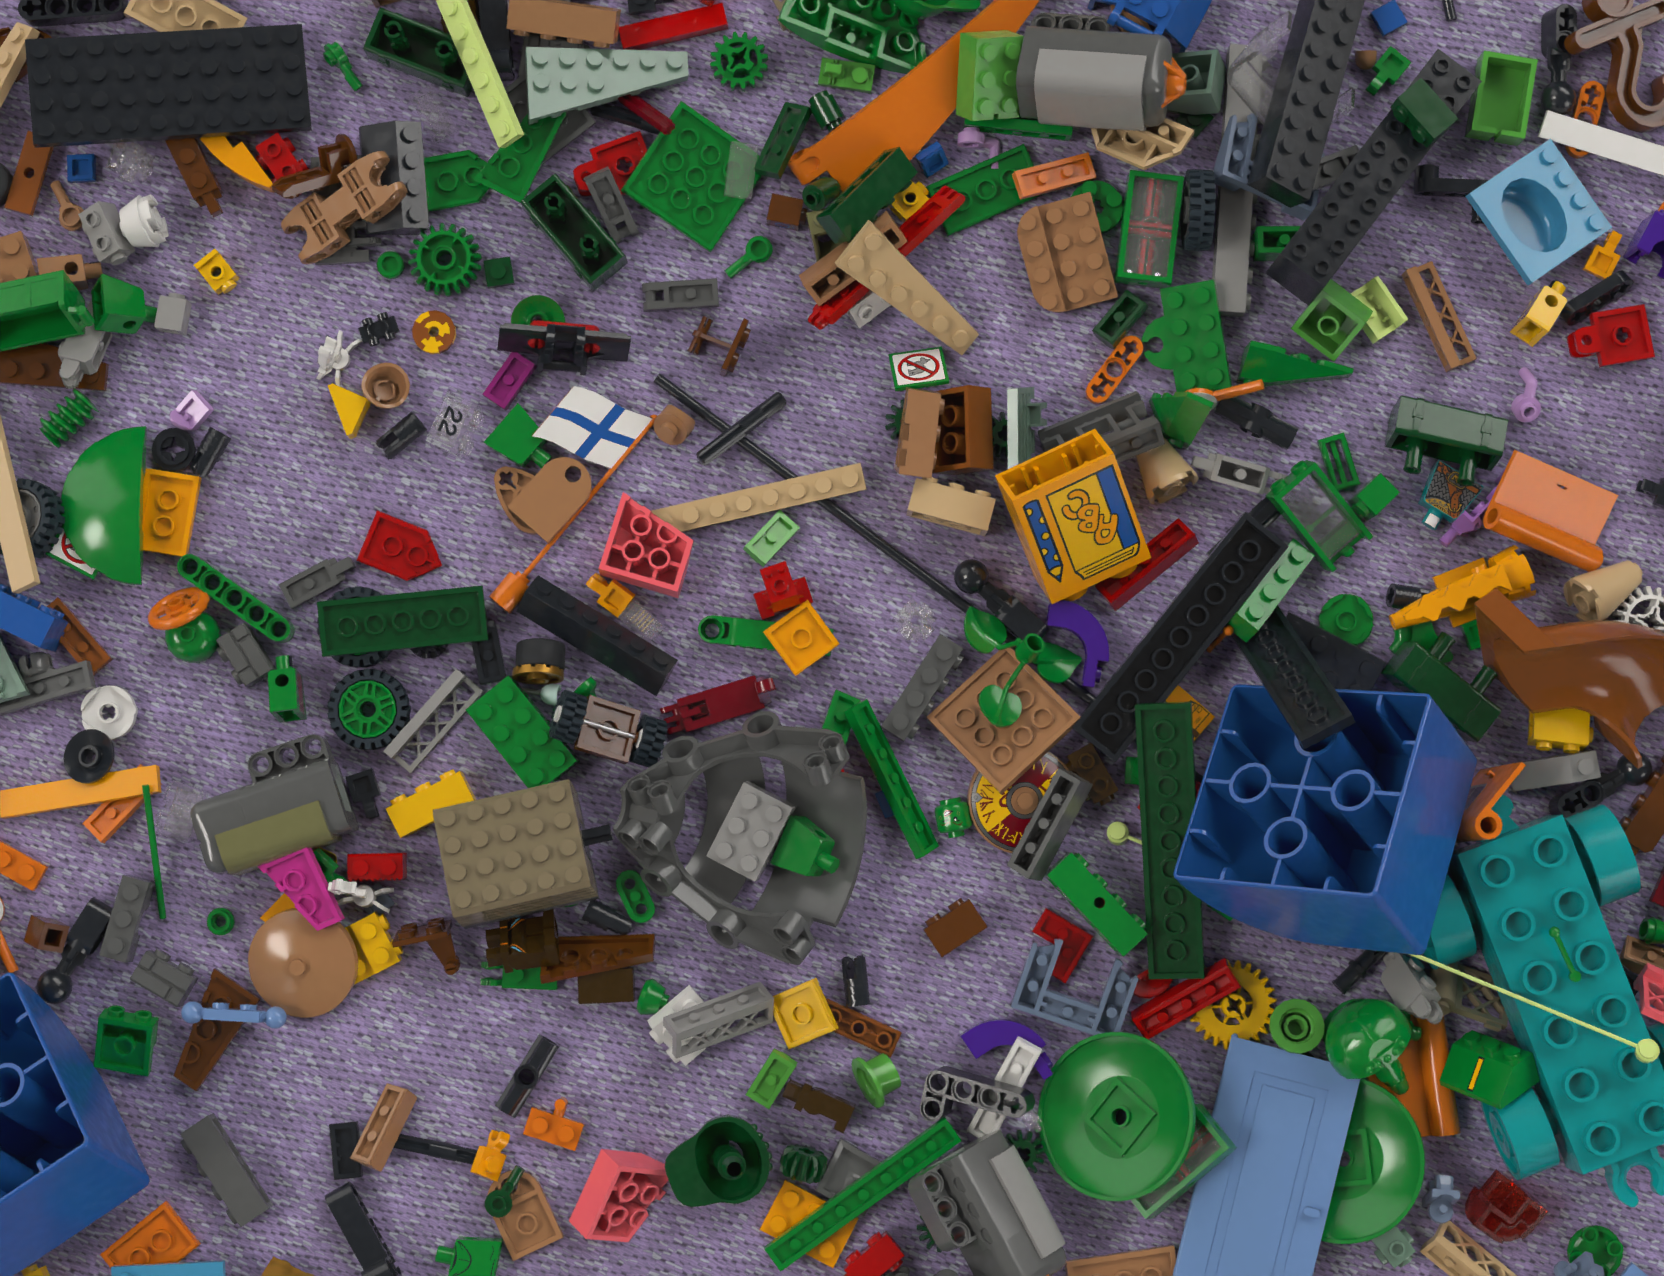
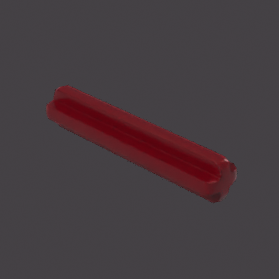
M629 94L618 97V101L663 134L669 135L675 129V124L671 119L637 95L631 96Z

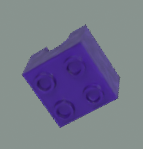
M1663 209L1660 211L1656 210L1640 223L1623 255L1625 259L1636 264L1640 256L1643 257L1644 254L1649 255L1651 251L1657 253L1662 260V267L1657 276L1664 279Z

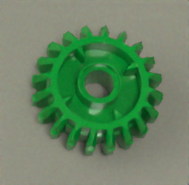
M440 223V231L436 232L432 225L429 227L430 235L427 236L424 231L420 232L421 237L424 239L422 242L414 239L413 243L418 247V250H409V254L416 257L408 260V264L415 267L411 270V274L413 277L419 276L416 280L419 286L426 283L424 287L426 292H430L434 288V294L440 296L442 289H444L445 295L450 297L451 288H454L457 294H461L459 285L464 284L465 288L469 289L471 286L467 279L470 278L476 281L478 278L472 270L481 271V265L474 263L482 260V255L475 253L480 247L478 243L471 244L474 241L472 234L465 237L466 230L464 228L459 229L456 233L455 224H451L449 230L446 231L445 224ZM442 255H451L452 261L446 266L439 265V258Z

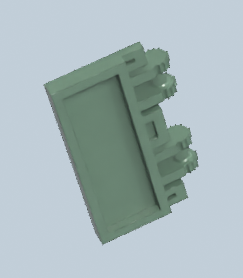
M1034 387L1007 389L1008 469L1033 458L1031 454L1035 453V430H1031V427L1047 425V419L1041 418V410L1047 408V402H1031V399H1034Z

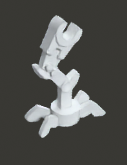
M339 330L337 340L327 336L324 346H320L318 350V363L320 367L316 379L321 380L334 368L336 370L335 383L337 386H340L341 370H344L350 364L349 353L362 340H355L344 350L342 348L343 331Z
M343 879L329 882L328 891L337 895L347 893L353 896L337 901L338 905L355 902L360 907L368 908L374 904L385 912H390V909L378 903L376 899L377 896L394 892V888H382L375 891L368 885L356 887L357 882L343 881Z

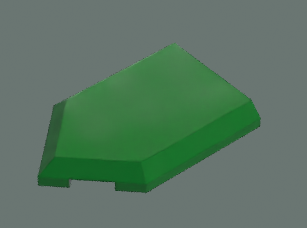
M470 150L424 158L428 212L479 203L489 188L474 181L473 178L484 168L487 162Z

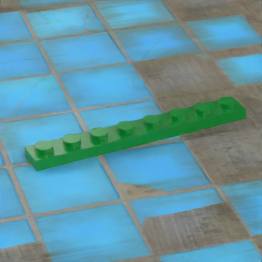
M944 1116L764 1246V1250L781 1272L962 1140Z

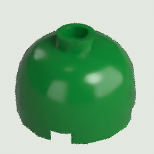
M204 611L197 618L183 626L165 630V642L168 650L177 659L187 663H200L208 660L216 652L217 647H219L216 641L221 637L218 622L209 613Z

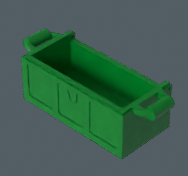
M64 270L0 283V352L85 334V327L92 326L95 322L93 316L85 307V299Z

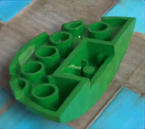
M786 0L779 14L778 21L799 37L823 50L854 62L875 65V68L907 74L926 59L925 43L920 42L917 31L919 25L917 18L904 14L895 6L893 0Z
M146 426L126 428L113 432L88 447L79 456V459L67 475L61 494L62 503L60 504L65 510V513H62L61 516L65 517V524L62 525L66 537L70 540L76 554L91 569L98 570L111 580L131 585H142L144 538L142 518L143 485L146 470Z

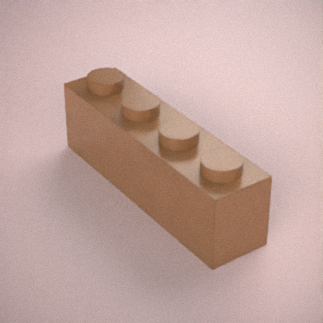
M509 0L506 29L514 30V34L519 36H530V32L541 34L540 38L546 40H556L557 36L566 37L569 43L583 44V40L594 41L593 46L609 48L610 44L618 41L621 9L561 0Z
M887 211L873 222L896 249L908 242ZM843 242L799 275L803 286L818 306L856 280L835 264V261L850 243Z

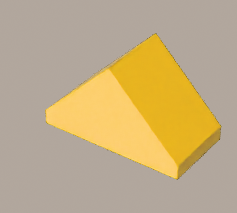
M333 383L327 385L346 435L350 439L355 438L371 402L367 398Z

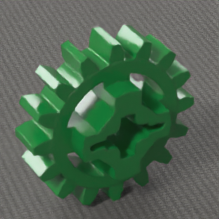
M736 31L733 32L732 39L724 35L723 44L715 43V48L718 52H711L710 54L711 58L716 60L710 63L711 69L717 70L713 74L714 78L719 79L722 77L721 86L724 87L729 83L731 84V91H735L736 86H740L742 92H745L747 84L755 88V79L760 81L764 79L761 71H768V65L762 63L768 61V54H761L765 50L764 44L757 46V37L754 36L749 40L747 32L743 33L742 38L738 37ZM738 45H741V46H742V47H738V48H732L733 46H738ZM753 52L757 57L756 66L750 61ZM722 57L729 63L725 71L721 65ZM744 57V64L738 63L736 66L734 59L740 60ZM739 75H747L743 78H736Z

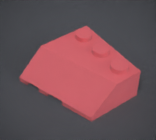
M623 492L598 568L600 576L679 598L694 540L654 515L652 511L641 506Z
M601 1149L569 1222L585 1239L629 1242L649 1216L646 1209L655 1199L660 1201L666 1194L662 1189L668 1182L665 1164L642 1153Z

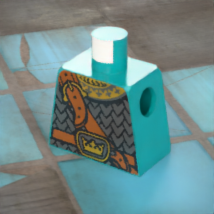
M1438 460L1431 468L1418 502L1419 505L1428 509L1421 523L1432 530H1436L1442 518L1449 523L1454 522L1477 497L1484 486L1477 482L1473 486L1458 484L1459 472Z

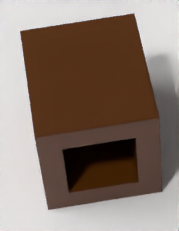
M772 193L766 219L767 225L799 231L800 224L805 225L806 213L808 212V209L804 208L803 199Z
M31 915L24 942L36 949L62 953L70 926L57 919Z

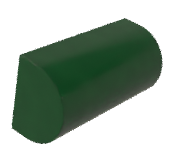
M1126 289L1092 330L1093 334L1107 347L1114 349L1148 309L1147 303Z

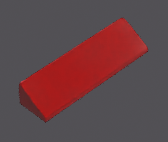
M718 3L620 26L619 34L623 50H642L727 30L728 22L723 3Z
M1179 518L1147 543L1151 555L1150 559L1137 564L1136 569L1128 576L1122 578L1109 577L1099 582L1095 586L1110 606L1117 611L1199 544L1196 535Z
M1224 958L1205 969L1204 979H1186L1160 996L1147 1001L1131 1011L1132 1021L1143 1037L1150 1039L1241 988V985L1228 961Z

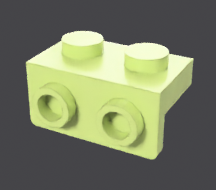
M1379 276L1374 277L1351 293L1373 311L1362 328L1373 344L1408 320L1402 308L1395 301Z

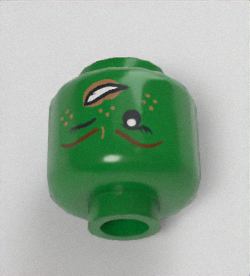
M961 797L939 801L940 805L934 809L938 831L940 833H948L949 838L964 836V830L972 826L968 803L961 801Z

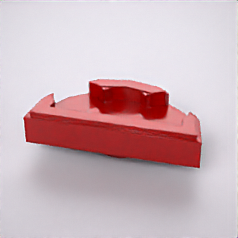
M1147 969L1136 975L1138 982L1133 995L1148 999L1160 996L1169 988L1173 979H1149Z

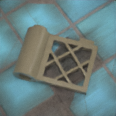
M1459 962L1447 965L1495 985L1489 974L1463 966ZM1430 966L1429 977L1436 983L1435 989L1441 996L1437 1003L1441 1007L1443 1015L1453 1012L1482 1022L1484 1027L1497 1032L1507 1027L1508 1017L1500 997H1495L1488 987L1474 982L1477 986L1470 989L1462 976L1443 968L1435 970ZM1480 990L1488 999V1002L1482 1004L1474 992ZM1467 996L1475 1008L1471 1009L1462 1006V998ZM1493 1006L1498 1012L1499 1018L1491 1016L1486 1008Z

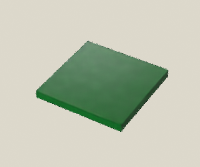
M680 101L669 118L675 124V129L669 135H665L661 131L659 132L621 189V192L700 247L711 252L762 175H757L754 170L760 155Z

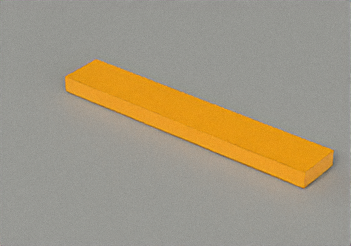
M158 765L108 772L99 781L89 784L80 783L74 779H66L0 790V818L7 819L143 796L142 785L149 784L150 795L162 793L160 768Z

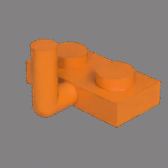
M560 1097L554 1104L555 1109L553 1113L531 1107L523 1134L576 1151L584 1124L564 1117L568 1100L565 1097Z

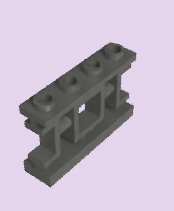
M1137 391L1038 431L1044 452L1093 429H1096L1100 435L1110 431V434L1102 436V438L1113 451L1117 463L1165 444L1160 423L1156 417L1151 416L1142 421L1139 420L1148 415L1145 404Z

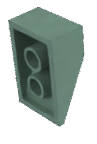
M1218 49L1172 53L1173 59L1187 75L1185 94L1170 102L1168 110L1191 115L1220 113L1226 67Z

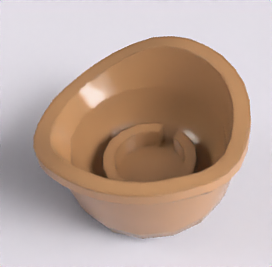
M380 363L371 367L364 374L361 381V389L367 400L374 406L381 409H391L400 406L406 400L410 389V382L407 374L400 366L393 363Z

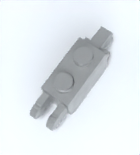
M91 300L89 305L87 306V310L93 316V307ZM93 324L92 326L85 327V334L66 338L65 341L60 343L58 356L62 364L60 366L61 369H59V375L66 388L73 389L78 387L84 374L91 375L98 371L113 336L112 332L95 330Z
M1209 453L1208 459L1194 455L1191 466L1203 469V477H1207L1209 480L1262 495L1271 491L1270 488L1265 487L1268 477L1279 480L1281 478L1285 479L1288 476L1270 471L1271 468L1218 453Z
M1388 952L1385 954L1383 961L1386 969L1382 972L1381 982L1396 1006L1417 1018H1426L1432 1024H1439L1443 1013L1437 1002L1441 999V996L1435 989L1436 983L1424 972L1423 969L1425 967L1422 962L1415 957L1408 958L1405 954Z

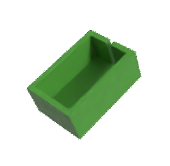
M1008 30L960 33L956 115L971 121L993 120V117L996 119L1019 118L1016 74L1024 38L1023 35Z
M1483 51L1477 59L1475 76L1482 82L1471 95L1465 137L1489 141L1494 137L1495 143L1518 146L1525 139L1537 59Z

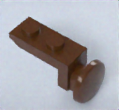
M338 134L334 144L319 146V167L280 177L272 184V190L283 198L293 199L297 198L300 193L307 191L318 192L323 190L325 186L341 182L337 175L342 172V168L346 169L358 160L351 139L345 134Z

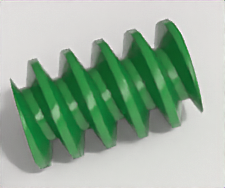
M76 389L72 390L75 396L74 400L68 396L64 397L67 403L66 407L59 403L56 404L59 411L58 414L50 410L48 411L50 421L42 417L39 419L42 424V428L39 429L57 448L61 447L59 438L64 441L70 439L67 431L73 434L78 432L75 424L81 427L86 425L83 417L90 420L94 418L92 409L99 412L96 406L82 392Z

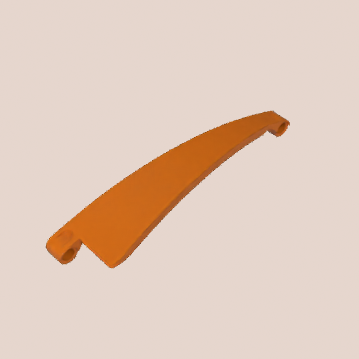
M994 0L961 30L877 98L827 134L819 142L793 154L787 166L802 185L808 184L827 171L832 178L838 181L843 192L885 150L900 147L909 161H911L956 109L960 33L1000 30L1016 33L1040 0Z

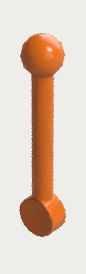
M1226 625L1223 628V632L1209 645L1206 651L1211 653L1226 636L1232 635L1234 632L1233 627Z

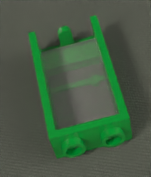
M1302 460L1291 468L1290 471L1292 473L1285 479L1281 478L1274 482L1270 487L1271 491L1265 496L1272 502L1306 547L1315 555L1314 557L1320 563V566L1324 570L1334 572L1337 568L1333 563L1339 557L1351 556L1355 552L1352 548L1354 544L1361 538L1370 540L1373 538V535L1316 462Z

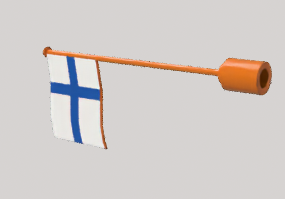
M573 386L532 436L554 442L582 459L610 469L592 489L587 502L553 540L546 544L522 574L517 571L515 574L509 572L489 596L496 604L509 614L514 610L529 587L527 584L530 580L526 577L650 430L657 415H651L649 418L626 410L598 393L581 387Z

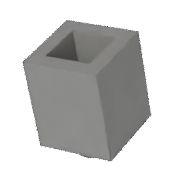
M169 293L168 296H159L154 324L158 331L187 335L192 304L185 299V295Z

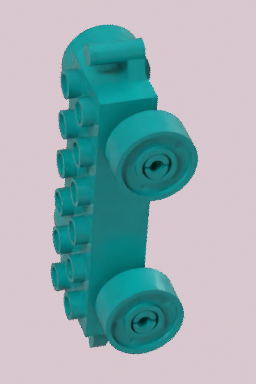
M1502 795L1491 808L1501 818L1503 824L1501 833L1496 838L1476 841L1453 851L1449 869L1455 885L1447 874L1427 949L1423 956L1446 966L1476 954V936L1495 986L1636 1044L1643 1039H1652L1658 1044L1660 1053L1657 1059L1652 1063H1643L1637 1059L1635 1047L1497 991L1519 1048L1533 1053L1540 1080L1534 1085L1538 1097L1531 1087L1501 1110L1480 1101L1494 1144L1507 1169L1516 1180H1521L1555 1167L1560 1163L1559 1148L1565 1166L1568 1169L1584 1175L1603 1167L1608 1188L1613 1196L1624 1205L1635 1207L1639 1202L1638 1196L1628 1186L1626 1180L1628 1171L1634 1166L1641 1165L1646 1167L1651 1175V1190L1658 1195L1664 1196V1159L1659 1156L1657 1146L1664 1144V1024L1658 1022L1646 1027L1599 907L1640 891L1641 880L1638 865L1624 830L1611 810L1605 805H1598L1567 818H1564L1563 815H1546L1518 826L1509 817L1512 809H1514L1511 799L1506 795ZM1555 926L1560 929L1559 936L1575 970L1581 974L1580 981L1573 982L1569 979L1570 971L1555 939L1549 935L1551 927ZM1428 963L1435 970L1440 968L1431 963Z

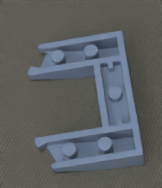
M1251 113L1247 116V122L1238 123L1237 116L1232 115L1229 118L1214 167L1215 184L1234 192L1242 188L1282 205L1281 212L1303 221L1306 220L1317 205L1319 189L1312 192L1309 201L1289 208L1248 186L1247 182L1253 165V161L1250 158L1258 114Z
M1054 939L1055 944L1037 946V941L1033 942L1016 986L1011 1007L1091 1035L1120 1032L1138 982V977L1135 975L1130 978L1120 968L1123 962L1115 958L1098 1005H1094L1047 989L1063 944V939Z

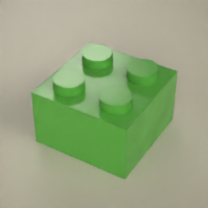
M1330 279L1313 302L1300 314L1291 329L1334 362L1367 323L1373 311Z

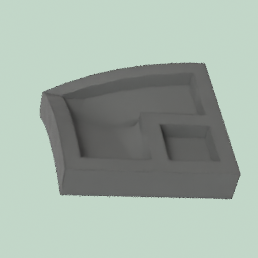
M840 1138L827 1164L826 1172L820 1182H818L815 1190L831 1199L882 1161ZM868 1209L865 1210V1211H864L863 1213H861L860 1215L865 1216V1214H866V1212L868 1211Z

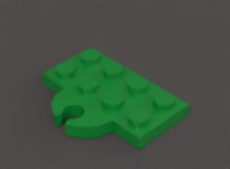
M1215 279L1160 289L1164 316L1153 320L1146 327L1142 336V342H1149L1153 337H1158L1163 342V348L1160 352H1153L1151 350L1143 352L1145 357L1152 365L1158 368L1173 370L1176 392H1185L1194 388H1205L1213 391L1232 387Z

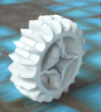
M1646 586L1642 592L1640 588H1636L1633 591V595L1630 594L1618 606L1621 610H1615L1612 613L1613 616L1618 617V620L1615 621L1648 627V624L1644 623L1643 620L1650 618L1649 622L1654 625L1651 628L1664 632V621L1660 618V608L1658 607L1660 606L1664 611L1662 589L1658 587L1652 592L1651 587ZM1639 602H1650L1649 607L1645 608L1643 614L1631 613L1634 606Z

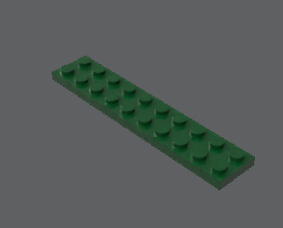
M1192 702L1135 704L1149 979H1204L1202 900L1183 887L1173 875L1196 802Z

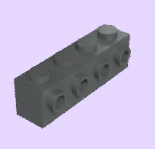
M940 634L881 725V728L903 742L907 737L912 740L920 727L916 723L921 714L927 716L935 702L931 701V698L936 691L942 693L948 684L947 673L951 668L956 670L964 659V656L960 654L963 648Z
M1058 768L1043 798L1040 800L1032 819L1026 826L1017 847L1013 850L1007 866L1028 879L1042 881L1093 784L1072 771Z
M214 1113L206 1116L180 1134L183 1138L181 1140L183 1148L188 1154L194 1155L198 1161L196 1164L198 1171L204 1178H209L213 1184L211 1187L213 1194L219 1201H224L228 1207V1210H226L227 1215L234 1224L238 1223L242 1227L274 1206Z

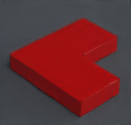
M1045 908L1032 932L1052 944H1055L1054 939H1063L1052 976L1066 984L1093 936Z

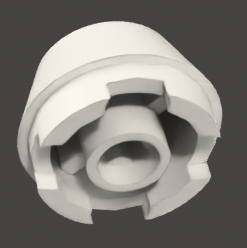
M151 194L144 197L138 195L119 211L121 232L133 247H159L160 243L166 241L165 237L169 236L165 217L161 218L158 210L154 207L158 205V202Z

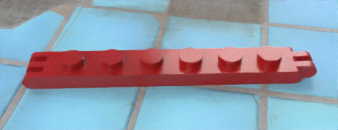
M947 185L943 186L899 227L908 242L897 250L906 257L965 202V196ZM857 280L853 281L822 305L818 306L816 304L813 307V313L808 317V322L819 330L824 329L828 324H834L864 297L870 289Z

